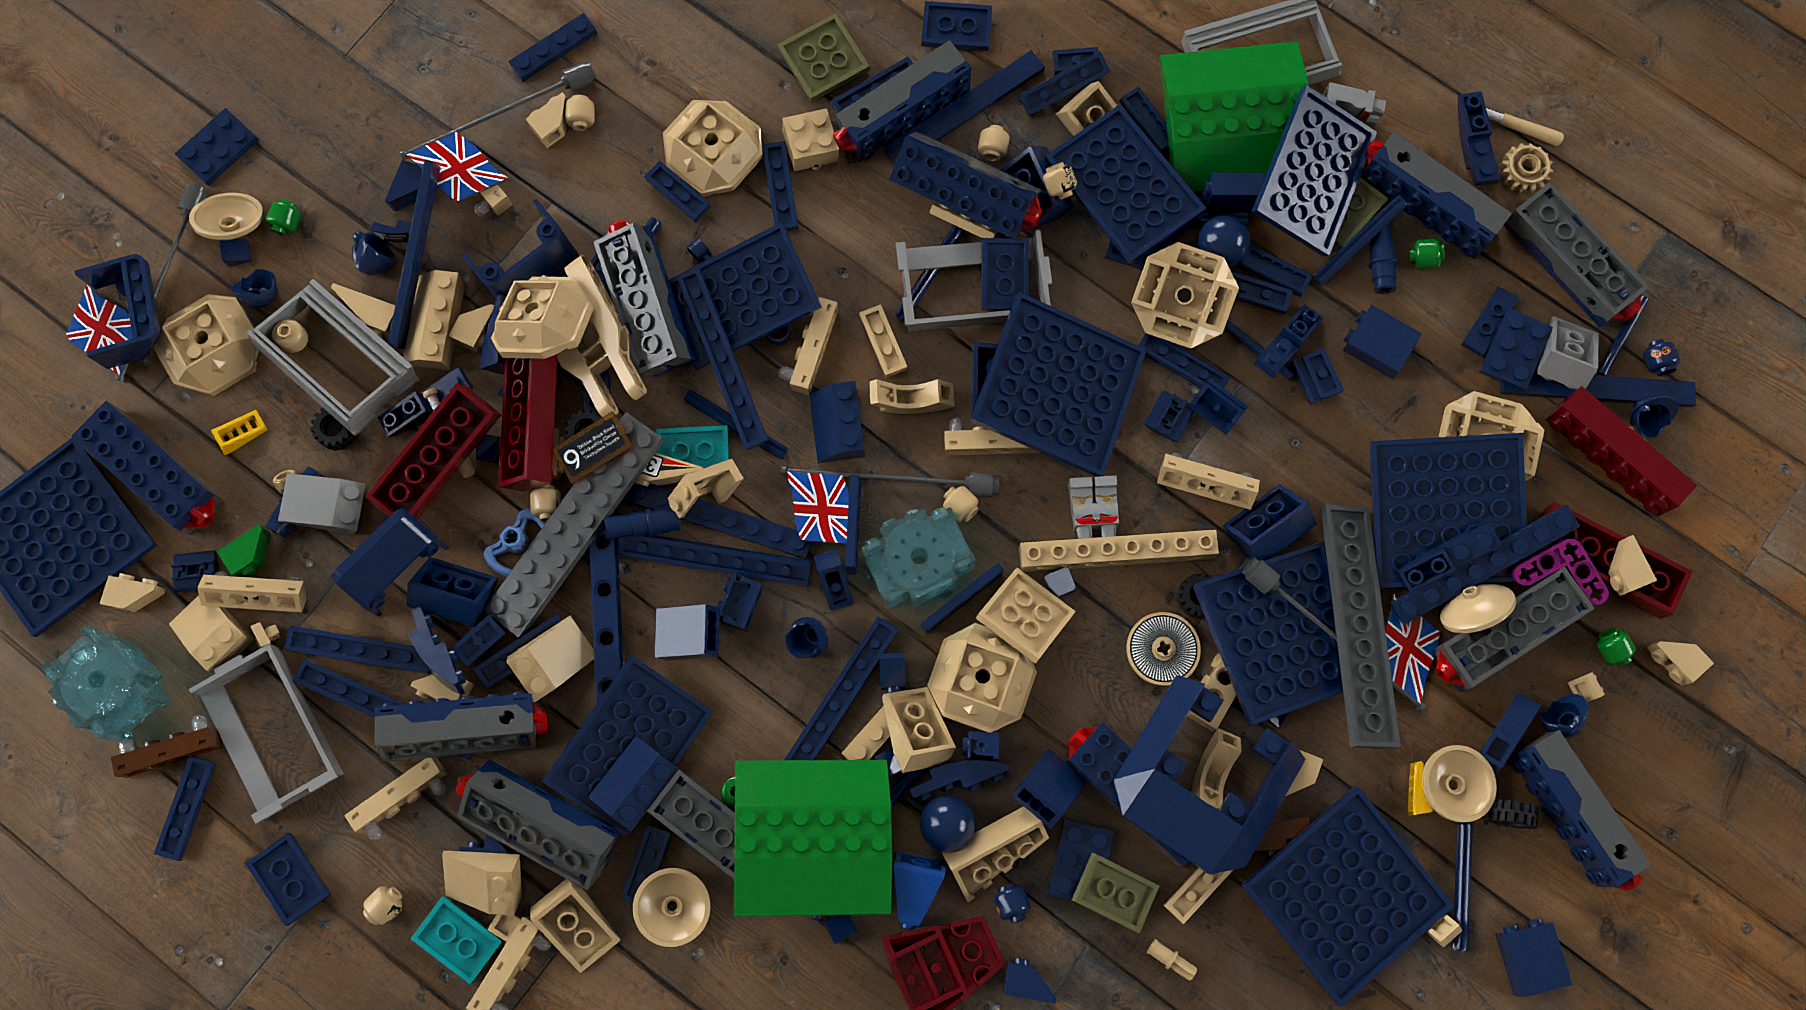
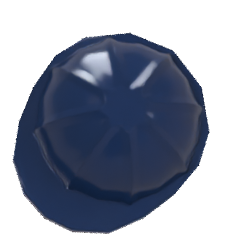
M255 269L247 278L240 277V281L231 287L232 293L240 297L249 307L264 308L278 295L275 275L266 269Z
M1667 395L1648 396L1638 400L1630 413V424L1643 437H1658L1662 429L1670 425L1679 410L1678 403L1673 397Z
M802 617L795 620L792 627L786 633L785 644L788 651L794 657L815 658L826 650L828 634L826 628L819 620L811 617Z
M1568 694L1557 701H1553L1546 711L1540 713L1544 729L1547 733L1560 730L1564 738L1571 739L1581 733L1589 713V704L1583 696L1578 694Z

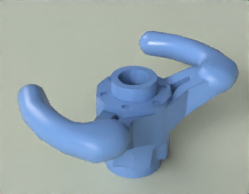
M529 508L521 510L518 513L515 524L506 527L500 534V540L487 547L484 551L483 556L487 564L502 576L507 577L512 569L496 561V556L507 552L521 554L527 549L529 538L526 535L529 520H534L541 529L546 524V522L540 521L539 517L532 515Z

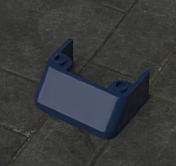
M537 199L533 203L544 221L538 225L536 234L543 244L507 271H504L497 263H487L478 269L465 252L461 255L495 299L499 295L507 297L514 281L529 280L531 277H541L542 275L546 277H568L565 267L580 256L559 225Z
M132 254L75 270V275L95 290L116 284L117 291L127 299L133 337L126 341L87 351V356L106 369L146 358L160 333L148 261L138 254Z
M400 508L334 570L331 580L365 610L380 616L382 612L379 608L385 603L386 593L384 590L418 556L421 558L431 557L439 550V546L444 550H447L449 546L422 520L407 509Z

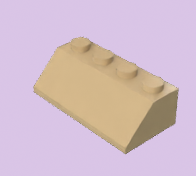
M434 270L420 275L418 278L403 356L413 367L450 370L454 342L448 335L460 315L466 284L458 272Z

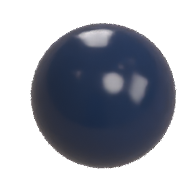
M1228 215L1217 216L1207 221L1201 228L1197 240L1198 249L1224 257L1230 267L1239 263L1247 254L1250 246V235L1246 226L1239 219Z
M940 796L930 801L922 811L920 831L924 840L932 848L941 852H954L966 846L972 839L975 831V817L970 806L962 799L955 796Z

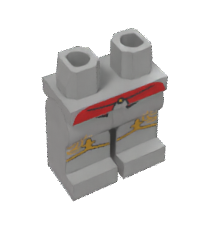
M1330 82L1322 95L1368 126L1375 127L1379 116L1382 117L1385 111L1386 100L1376 99V91L1368 90L1366 92L1362 89Z
M1117 476L1095 477L1093 483L1092 477L1070 478L1068 489L1073 531L1077 532L1078 539L1093 538L1092 530H1101V537L1116 536V529L1119 525Z

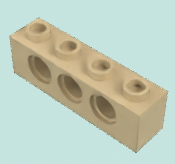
M1219 653L1211 663L1214 669L1210 676L1206 674L1201 683H1204L1205 688L1224 700L1211 722H1207L1192 711H1189L1187 717L1212 732L1217 730L1236 696ZM1219 673H1225L1228 676V685H1222L1218 681Z

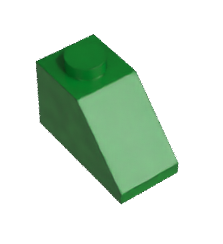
M258 524L217 551L232 576L249 578L262 566L271 534L269 529Z

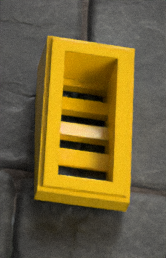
M254 410L212 429L211 432L225 456L268 429L257 410ZM254 420L257 428L253 429L249 422ZM245 425L248 432L244 433L241 427ZM235 430L239 434L237 437H234L232 433ZM228 435L230 440L225 442L224 437Z
M1422 761L1410 764L1408 816L1434 811L1423 791L1422 775L1424 763Z

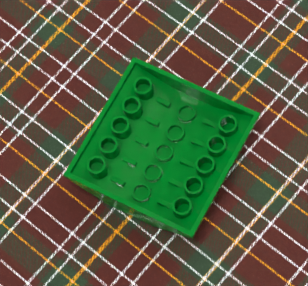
M1298 41L1160 55L1170 165L1193 192L1204 191L1205 181H1209L1212 172L1267 173L1301 87L1309 86Z
M887 760L735 761L734 917L891 915L892 831Z

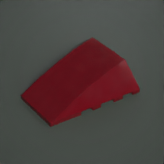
M984 916L881 936L887 962L909 1010H953L1005 965V961Z

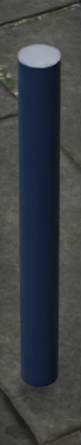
M1641 296V310L1628 321H1625L1598 369L1597 375L1607 376L1649 301L1647 297Z
M1227 320L1224 329L1258 356L1265 351L1261 345ZM1286 365L1279 371L1289 381L1295 375V372Z

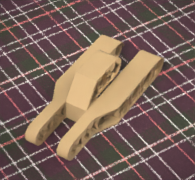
M580 255L565 267V272L568 277H574L591 302L594 310L579 345L569 350L567 348L557 354V359L562 368L582 380L597 411L605 420L616 416L619 411L600 375L602 372L613 365L625 390L634 400H638L645 395L647 390L630 359L629 331L625 325L622 327L619 322L615 306L594 266L586 256Z

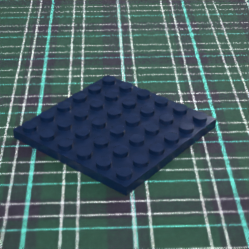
M1018 292L970 422L1095 477L1104 476L1146 349Z
M1523 433L1369 441L1374 550L1379 588L1407 587L1398 572L1399 569L1444 542L1464 532L1467 533L1489 521L1500 540L1527 526ZM1528 556L1480 583L1515 582L1512 578V570L1517 564L1528 559ZM1520 569L1521 575H1519V578L1528 580L1529 570Z
M73 437L0 491V592L33 637H39L106 585L108 576H119V574L123 573L158 546L88 451Z
M1325 542L1316 543L1265 560L1264 562L1280 575L1279 581L1281 583L1279 588L1336 634ZM1244 568L1193 585L1249 726L1343 693L1337 641L1278 592L1274 591L1273 593L1267 592L1263 594L1245 579L1246 576L1242 573Z
M1353 786L1241 884L1242 888L1340 1008L1454 907L1358 786Z

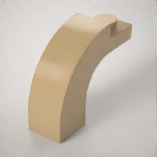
M876 379L870 381L871 405L880 407V411L887 413L916 414L941 411L954 407L953 384L937 379L919 385H896Z
M1217 728L1204 751L1195 774L1191 793L1219 810L1223 803V790L1227 776L1241 753L1240 737Z

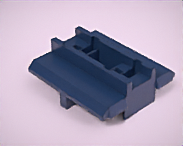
M1162 391L1144 425L1154 433L1174 443H1178L1195 411L1188 407L1189 403L1187 400L1177 397L1176 394L1173 395L1167 391Z
M216 550L175 554L173 556L171 580H173V590L175 593L186 591L198 592L197 587L203 575L219 576V562H217Z

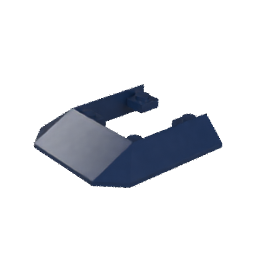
M1176 675L1113 779L1121 816L1209 875L1246 867L1306 759L1293 741L1288 742L1267 728L1262 733L1253 752L1270 762L1272 766L1251 803H1246L1230 792L1227 794L1219 810L1215 809L1176 783L1187 763L1166 749L1189 711H1192L1207 722H1211L1224 700L1205 688L1204 683Z

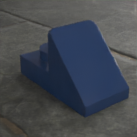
M487 834L485 848H483V843L468 842V847H459V851L514 854L509 846Z

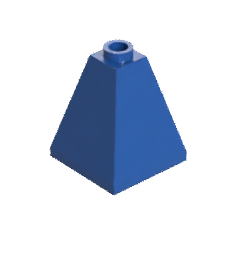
M897 852L894 862V878L898 919L902 927L916 929V926L920 925L945 877L946 861Z

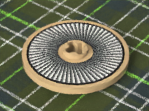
M1157 612L1143 617L1134 625L1127 638L1126 653L1130 666L1140 678L1154 685L1170 686L1176 675L1188 678L1193 673L1200 659L1201 646L1195 629L1188 621L1173 613ZM1160 643H1163L1164 646H1169L1170 649L1166 652L1167 655L1157 651Z

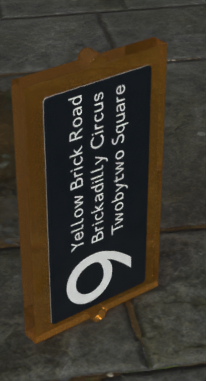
M614 412L607 414L552 449L560 463L559 467L565 471L571 484L633 447L625 433L626 428L621 426Z

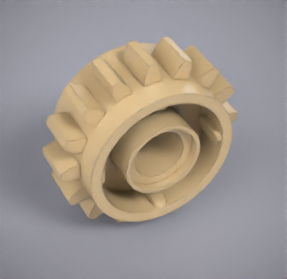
M1521 143L1517 148L1511 147L1508 153L1506 152L1503 156V161L1499 165L1502 172L1499 175L1503 177L1504 184H1507L1512 191H1519L1520 194L1524 192L1532 194L1535 190H1541L1550 181L1551 178L1549 176L1553 173L1550 166L1553 162L1549 160V154L1545 153L1540 146L1536 147L1531 143L1524 146Z

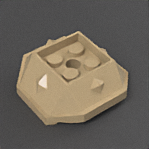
M692 100L663 132L666 166L702 197L733 191L763 158L761 127L727 101ZM711 141H717L715 145H707Z
M1177 242L1147 257L1131 304L1145 333L1193 348L1223 333L1239 286L1224 257ZM1180 289L1190 291L1191 298L1188 302L1179 301L1177 294Z
M542 275L541 277H531L529 280L514 281L503 305L499 308L500 312L495 321L491 340L502 358L545 359L560 353L566 348L569 350L579 345L594 307L574 277H546Z
M211 294L204 296L168 317L153 346L174 385L211 396L217 395L254 373L259 352L247 334L255 326L241 302L236 297ZM208 337V340L202 344L203 340Z
M1473 391L1445 407L1439 437L1523 433L1525 481L1535 476L1544 429L1539 423L1535 422L1522 404Z
M974 623L943 640L927 687L942 717L983 732L992 733L1021 720L1037 671L1029 658L988 627ZM980 671H984L989 675L990 680L985 684L979 683L975 678V675Z

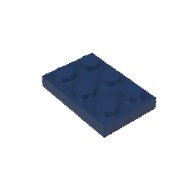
M925 1L921 46L938 48L950 40L956 49L989 51L992 6Z
M225 108L182 146L175 155L209 186L255 145L259 139Z
M982 238L981 310H1011L1018 292L1029 296V239Z
M1507 308L1479 373L1524 392L1528 388L1553 327L1511 308Z
M1064 819L1048 895L1072 900L1091 854L1095 853L1108 860L1114 831Z
M292 833L285 834L245 863L285 926L291 925L332 895Z

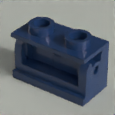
M734 573L732 579L728 578L724 587V592H727L725 598L717 604L719 608V622L747 632L764 589L763 584L743 576L738 577L736 573Z
M969 732L967 738H963L962 755H967V761L973 756L976 759H990L997 762L999 759V733Z

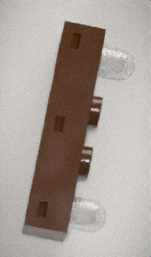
M196 715L192 718L193 732L174 733L169 735L167 740L161 742L160 740L148 741L144 743V747L136 749L132 738H122L118 744L120 754L111 757L114 776L128 778L186 760L189 756L195 757L221 749L223 747L220 735L216 728L208 726L205 716Z

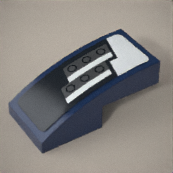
M398 220L394 228L373 222L370 230L385 241L408 242L412 223Z

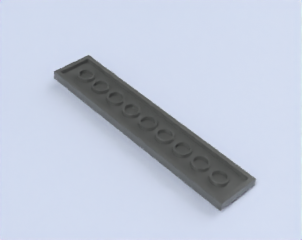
M625 412L616 425L626 444L582 472L484 608V611L518 638L529 631L604 526L603 518L610 517L665 441L664 438L627 412Z
M1325 504L1321 507L1350 748L1398 749L1401 748L1369 508Z

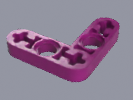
M1575 539L1561 540L1517 564L1512 570L1513 580L1517 584L1528 586L1565 567L1591 604H1603L1609 597V591L1581 543ZM1566 544L1575 546V549L1572 551L1576 558L1582 557L1583 559L1575 561L1570 565L1569 562L1574 561L1570 554H1564V551L1567 549ZM1545 555H1550L1554 560V564L1550 569H1544L1540 564L1541 558ZM1533 561L1535 568L1541 572L1539 575L1537 571L1529 573L1528 580L1519 578V575H1521L1520 569L1530 570L1534 568L1531 564ZM1582 564L1586 565L1589 569L1588 576L1583 579L1576 575L1577 567ZM1590 582L1593 588L1600 589L1599 599L1590 598V594L1593 593L1589 585L1583 587L1582 584Z

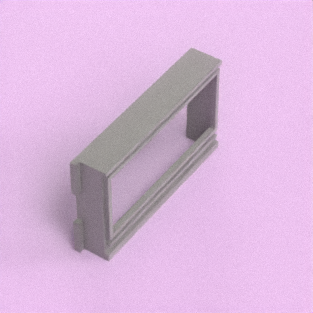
M1287 0L1189 29L1184 32L1181 41L1185 53L1197 52L1200 49L1309 17L1325 62L1305 67L1308 84L1310 85L1342 74L1340 70L1343 66L1342 62L1339 61L1316 0Z
M1036 230L1033 237L1020 239H1029V260H1034L1039 301L1051 306L1048 285H1052L1049 256L1044 257L1041 231ZM897 242L895 244L898 270L902 272L905 296L902 297L905 326H908V332L1006 323L1010 310L923 319L914 318L909 271L981 265V242L907 249L905 242Z
M314 279L256 328L247 332L252 344L354 436L376 419L375 413L394 396L399 399L420 381L414 372L413 366ZM309 305L390 378L355 408L348 411L268 339L272 335L274 326L279 321L294 318Z
M268 644L245 658L242 655H238L215 668L213 676L189 689L191 694L201 696L257 809V812L251 815L255 824L266 820L300 798L344 775L298 683L292 681L294 675L280 647ZM270 659L273 661L328 770L281 798L224 687L227 683Z

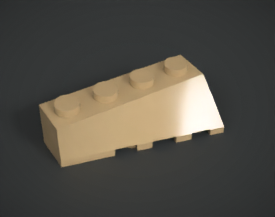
M1023 806L975 832L970 842L960 850L942 852L966 901L969 903L975 898L973 895L982 887L984 889L988 888L993 884L991 880L1002 871L1004 873L1008 872L1013 868L1012 865L1019 857L1024 859L1049 839V836L1042 821Z

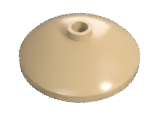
M222 193L210 196L196 204L190 212L189 221L192 229L203 237L221 241L233 240L255 230L261 223L264 213L260 202L252 196L242 193Z
M1477 584L1464 589L1462 593L1449 599L1441 610L1440 620L1444 628L1451 632L1472 633L1481 631L1507 618L1516 606V598L1513 591L1505 586Z
M1462 745L1441 748L1431 755L1423 770L1422 786L1425 797L1430 806L1442 817L1454 822H1471L1484 816L1492 807L1497 791L1495 774L1488 761L1476 750ZM1450 781H1451V782L1453 783V785H1454L1453 789H1451V788L1449 787V782H1450Z
M666 868L651 874L639 886L634 897L633 916L639 931L649 941L660 946L676 947L692 941L702 932L710 915V898L705 885L696 875L680 868ZM670 901L677 903V908L673 911L667 907Z

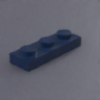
M661 161L644 176L650 185L695 223L711 207L706 199Z
M647 825L621 899L633 903L635 894L642 882L651 874L659 871L672 833Z

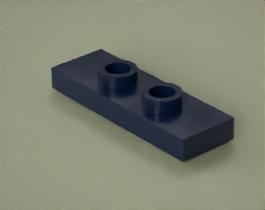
M1138 86L1122 96L1119 102L1160 153L1167 150L1169 146L1166 121Z
M1251 244L1247 254L1238 264V267L1274 285L1293 290L1292 293L1299 297H1302L1313 276Z
M1498 286L1461 345L1482 357L1490 346L1506 309H1513L1519 298Z

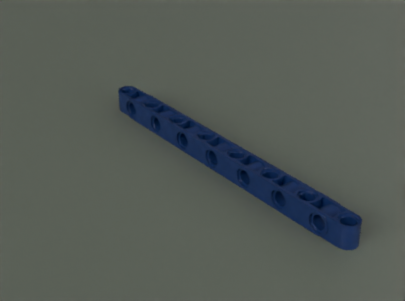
M605 370L600 375L611 394L610 375L608 370ZM583 384L584 411L586 409L597 411V409L593 408L594 403ZM593 423L585 424V434L597 426ZM617 508L610 517L617 516ZM604 526L590 544L596 704L604 694L606 685L614 680L624 666L619 555H617L618 538L609 539V545L604 549H599L600 541L606 539ZM611 586L610 595L601 597L602 588ZM607 634H613V642L607 646L603 645V638Z

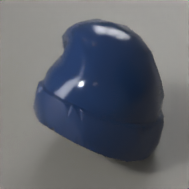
M356 231L353 233L352 259L360 272L369 276L382 275L394 267L396 257L380 236L372 232L364 234L361 231Z

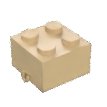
M827 108L782 118V133L793 171L808 168L817 170L821 168V165L838 162L839 147L836 139L833 138L834 130Z

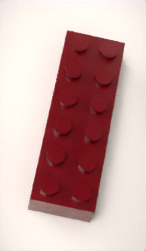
M557 354L545 359L505 358L498 487L524 492L551 484L553 476L552 456L554 453L553 434L555 430Z
M456 383L365 497L388 516H391L400 508H405L419 518L502 414L468 386Z
M1582 386L1566 397L1545 419L1554 431L1561 433L1568 439L1571 446L1580 449L1587 455V459L1591 463L1602 468L1608 478L1618 482L1625 488V492L1629 496L1639 500L1644 505L1646 511L1657 517L1680 506L1698 486Z
M1554 502L1553 504L1544 508L1541 517L1558 509L1562 505ZM1574 511L1572 513L1580 527L1532 553L1535 555L1564 539L1579 541L1610 594L1659 619L1674 614L1693 572L1639 544L1657 581L1619 596L1618 592L1610 584L1608 572L1618 542L1626 537ZM1566 544L1567 549L1564 551V554H1570L1574 561L1569 562L1570 565L1575 561L1583 559L1582 557L1576 558L1572 551L1575 549V546ZM1545 555L1541 558L1554 564V560L1550 555ZM1584 564L1579 565L1576 569V575L1581 579L1586 578L1589 574L1588 567Z

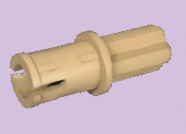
M1156 939L1147 950V954L1165 964L1166 969L1171 968L1189 981L1193 979L1197 972V968L1180 957L1177 951H1171Z

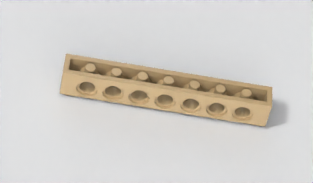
M1216 530L1020 543L1019 546L1020 570L1023 572L1060 570L1069 566V569L1210 560L1215 559L1219 554Z

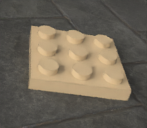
M1016 568L979 612L976 619L1036 664L1076 611L1019 568Z

